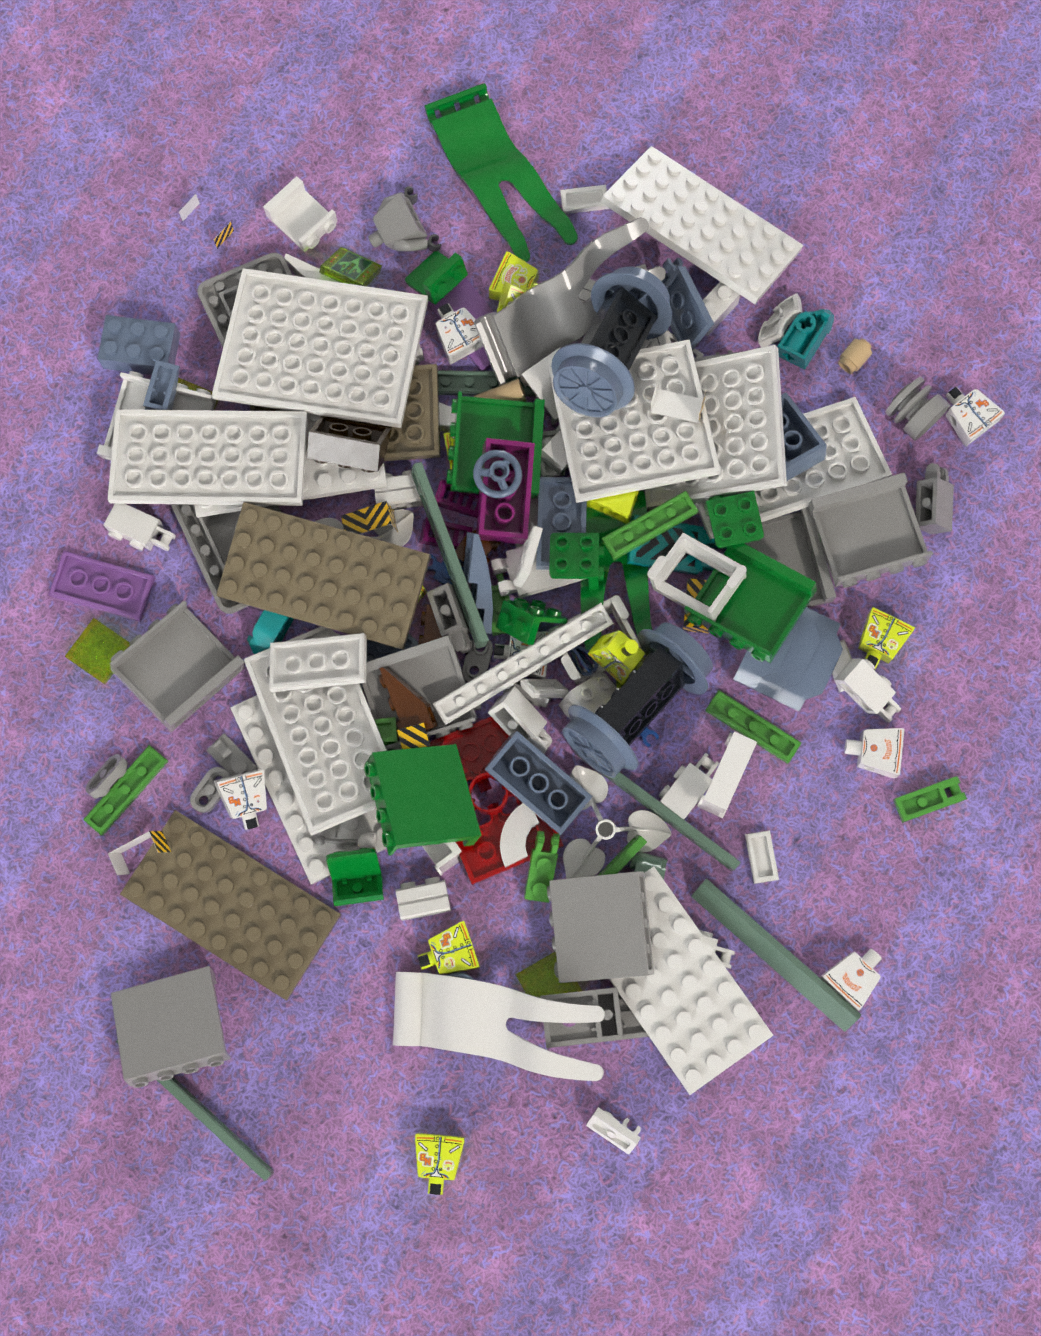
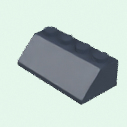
M518 731L513 732L484 769L559 835H562L593 797Z

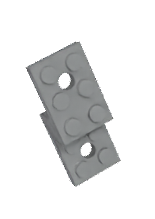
M617 987L541 996L542 999L556 1002L600 1006L605 1011V1018L601 1022L576 1023L572 1027H566L563 1023L543 1022L546 1048L649 1037L618 993Z

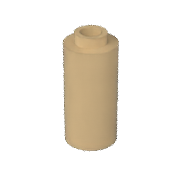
M519 379L474 396L479 398L527 401Z

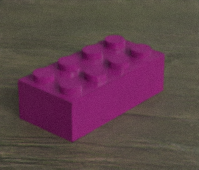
M486 438L483 444L482 455L492 450H503L512 454L521 466L522 480L518 489L513 494L504 498L489 497L479 490L476 534H479L480 540L524 544L528 539L535 443ZM490 458L483 464L482 468L489 469L492 463L503 461L504 458ZM511 463L509 464V475L505 480L508 487L511 486L515 477V471ZM494 470L495 475L502 476L500 470ZM481 476L483 483L488 488L501 491L498 483L492 480L491 477Z

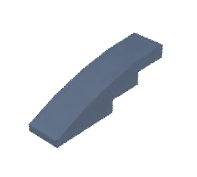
M156 360L143 403L145 410H173L180 366Z
M467 532L463 573L466 581L471 583L470 591L478 608L485 631L492 634L493 603L487 559L479 534Z

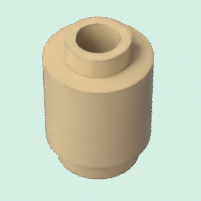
M854 339L840 355L838 365L848 374H853L872 355V346L865 339Z

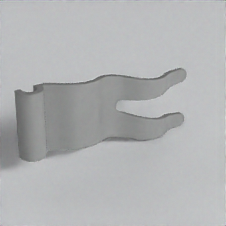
M639 217L594 239L563 271L527 290L501 311L485 314L474 321L500 386L506 383V379L513 376L520 377L522 373L558 348L581 338L587 333L597 313L592 305L591 297L585 302L580 301V292L595 270L609 256L648 230L649 223L645 218ZM661 266L646 270L661 281L665 278L666 271Z

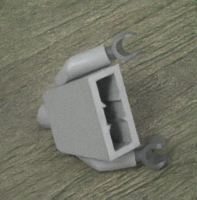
M411 186L405 188L404 194L400 192L383 199L377 214L373 217L378 230L368 236L375 248L385 243L386 246L396 251L426 250L427 247L432 252L440 250L441 244L435 245L432 243L439 240L437 234L431 235L429 240L425 238L427 234L412 206L417 202L418 194L410 195L413 193Z

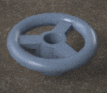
M492 450L481 455L476 461L473 477L475 484L485 495L493 498H504L513 494L518 489L522 480V470L518 460L512 454L503 450ZM490 458H504L503 461L492 463L489 469L482 468L483 464ZM511 463L515 471V477L511 486L508 487L505 480L509 475V464ZM494 470H500L502 476L495 475ZM481 476L491 477L492 480L498 483L501 491L488 488L483 483Z

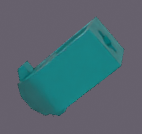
M827 309L799 314L777 346L779 357L805 370L824 338L831 331L834 314Z
M264 610L253 629V637L249 635L247 638L253 654L269 649L270 643L281 642L294 618Z

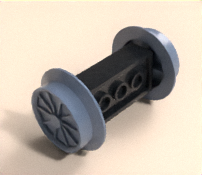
M637 267L616 269L614 272L601 276L595 282L591 291V301L597 315L581 343L569 344L560 348L552 359L553 387L557 396L566 406L582 415L604 417L611 414L614 410L625 407L631 401L635 385L629 370L645 340L663 335L671 325L672 309L666 286L652 273Z
M661 623L655 631L643 629L638 633V641L646 655L643 665L638 670L635 669L630 673L627 682L622 687L614 690L611 699L605 705H601L595 713L579 705H571L568 709L571 721L562 730L566 741L587 764L607 777H616L623 768L636 770L639 763L630 745L682 688L697 695L705 694L708 690L706 677L713 670V664L709 655L692 636L671 623Z

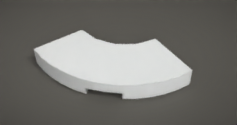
M797 293L773 309L774 314L768 321H764L758 337V343L761 348L782 340L787 326L799 314L803 313L801 299Z
M524 803L519 805L510 814L501 833L500 851L505 868L528 857L525 847L526 838L531 829L539 824L535 813Z

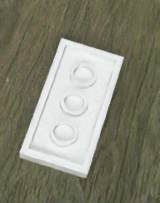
M360 633L270 643L269 690L271 692L366 683V635Z

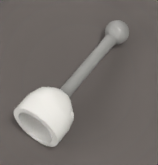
M375 832L363 833L358 839L325 838L320 835L316 838V843L318 845L325 843L358 844L360 848L376 849L377 837Z

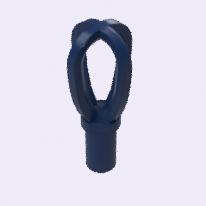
M579 644L569 650L580 674L590 676L597 671L599 664L587 654L589 651ZM582 652H584L594 662V667ZM577 658L580 660V662L588 672L583 671L580 664L578 663Z

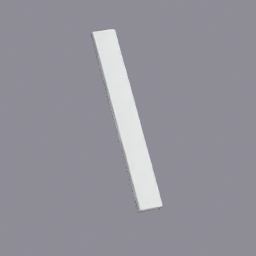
M602 603L536 641L534 645L526 647L434 702L433 706L446 725L614 623Z

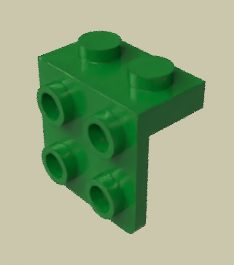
M434 251L405 278V282L419 294L427 295L428 300L436 305L468 273L462 257L456 252L450 258H447L439 251Z
M754 491L723 497L722 495L709 498V501H706L704 510L706 516H709L717 548H725L763 539L764 531Z
M552 533L550 535V577L552 579H589V590H599V581H604V566H599V559H604V544H599V533Z
M514 598V601L503 600L496 628L527 645H534L540 622L566 624L568 618L562 616V611L558 609L547 608L546 603L533 599L532 602H528L521 598Z
M360 848L359 850L337 851L326 855V862L332 879L334 906L384 900L382 872L376 849Z

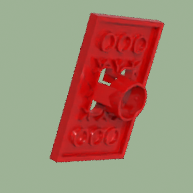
M492 717L474 723L473 727L457 730L430 742V746H427L457 745L466 781L473 780L469 786L470 795H472V790L476 783L480 792L483 793L492 789L489 778L497 781L484 769L509 735ZM502 786V789L506 791L501 805L498 802L492 803L487 806V809L482 810V808L474 803L475 799L471 796L474 810L490 815L491 820L479 826L481 836L474 845L464 846L463 841L456 842L462 851L459 855L472 885L529 862L532 848L534 849L538 831L544 832L545 840L542 850L546 851L550 850L553 833L558 834L536 815L539 824L531 829L526 838L525 847L528 857L505 868L501 857L500 839L504 824L511 813L504 814L502 809L507 804L508 797L515 796L504 786ZM515 797L518 806L521 805L522 802ZM559 838L558 849L564 847L561 838Z

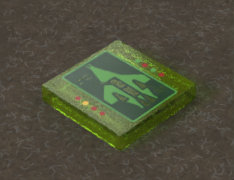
M340 247L320 266L319 273L340 283L367 286L380 273L382 265Z

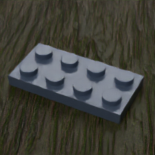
M540 477L537 527L543 528L537 547L536 570H549L550 535L552 533H586L587 501L576 503L571 477Z

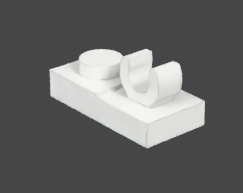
M599 1107L586 1124L587 1127L628 1155L641 1138L638 1136L641 1131L640 1126L631 1131L627 1128L628 1118L620 1124L611 1113L603 1111Z

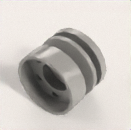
M921 376L901 389L885 412L889 417H892L899 411L894 419L896 424L907 418L909 421L906 423L903 431L914 441L926 433L950 407V404L940 394L935 395L930 400L927 398L932 390L930 385L919 391L925 383Z

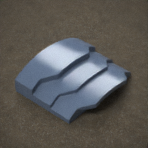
M806 607L772 662L769 663L765 660L760 662L750 655L751 652L746 651L733 681L794 710L800 711L805 700L823 693L840 658L843 648L837 632L841 623Z

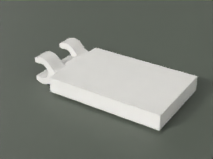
M523 547L506 551L507 558L505 559L498 558L491 561L494 575L506 571L509 574L510 580L498 582L501 597L517 592L519 598L586 580L552 579L549 575V570H536V551L531 572L523 586L518 587L513 585V580Z

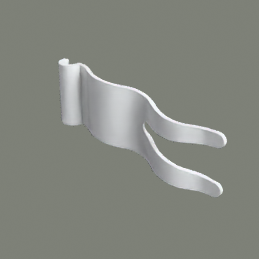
M396 972L393 1045L424 1046L489 1057L534 1073L557 1078L598 1081L602 1079L604 1070L600 1065L563 1056L541 1048L509 1031L506 1026L508 1018L552 1023L601 1022L605 1018V1011L602 1007L546 1000L508 987L471 979L432 973Z

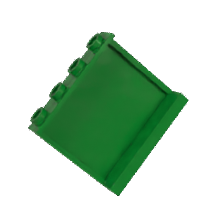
M459 391L457 398L452 399L451 413H455V422L450 424V437H454L453 446H449L448 460H452V469L447 470L446 484H451L450 491L479 494V488L474 481L473 470L476 461L482 455L483 444L486 438L535 443L531 498L536 499L540 486L545 399H535L534 402L462 396V392Z
M745 543L726 547L727 550L723 555L746 567V579H743L717 616L716 621L685 606L684 610L687 620L695 626L699 627L701 624L708 628V632L717 638L722 636L728 639L730 645L738 650L746 649L751 652L750 655L760 662L765 660L771 663L817 591L816 582ZM714 568L695 599L710 607L730 577Z
M456 744L372 752L365 762L364 771L366 777H369L370 795L372 800H375L377 807L376 819L379 824L381 823L383 831L382 843L384 847H387L389 856L393 855L400 848L463 841L464 846H472L481 836V831Z

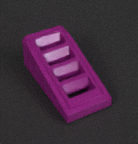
M441 479L435 495L438 507L477 518L479 494L450 491L451 484H446V480ZM449 490L447 500L443 499L445 491ZM455 493H459L457 502L453 503ZM468 496L466 507L462 506L464 497ZM474 498L478 499L475 511L471 510Z
M426 517L422 523L419 543L438 546L434 534L433 537H429L431 526ZM444 521L448 533L450 530H454L452 544L454 549H456L460 544L457 543L459 531L464 532V538L467 532H472L473 527Z

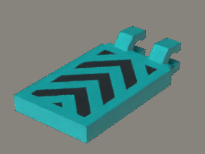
M634 515V516H632V520H631V521H633V520H635L636 518L640 517V515ZM680 523L628 552L627 564L651 568L659 556L666 557L682 533L710 548L717 549L714 538H709L708 534H706L707 531L703 529L704 527ZM685 553L672 572L696 576L703 570L713 571L714 568Z

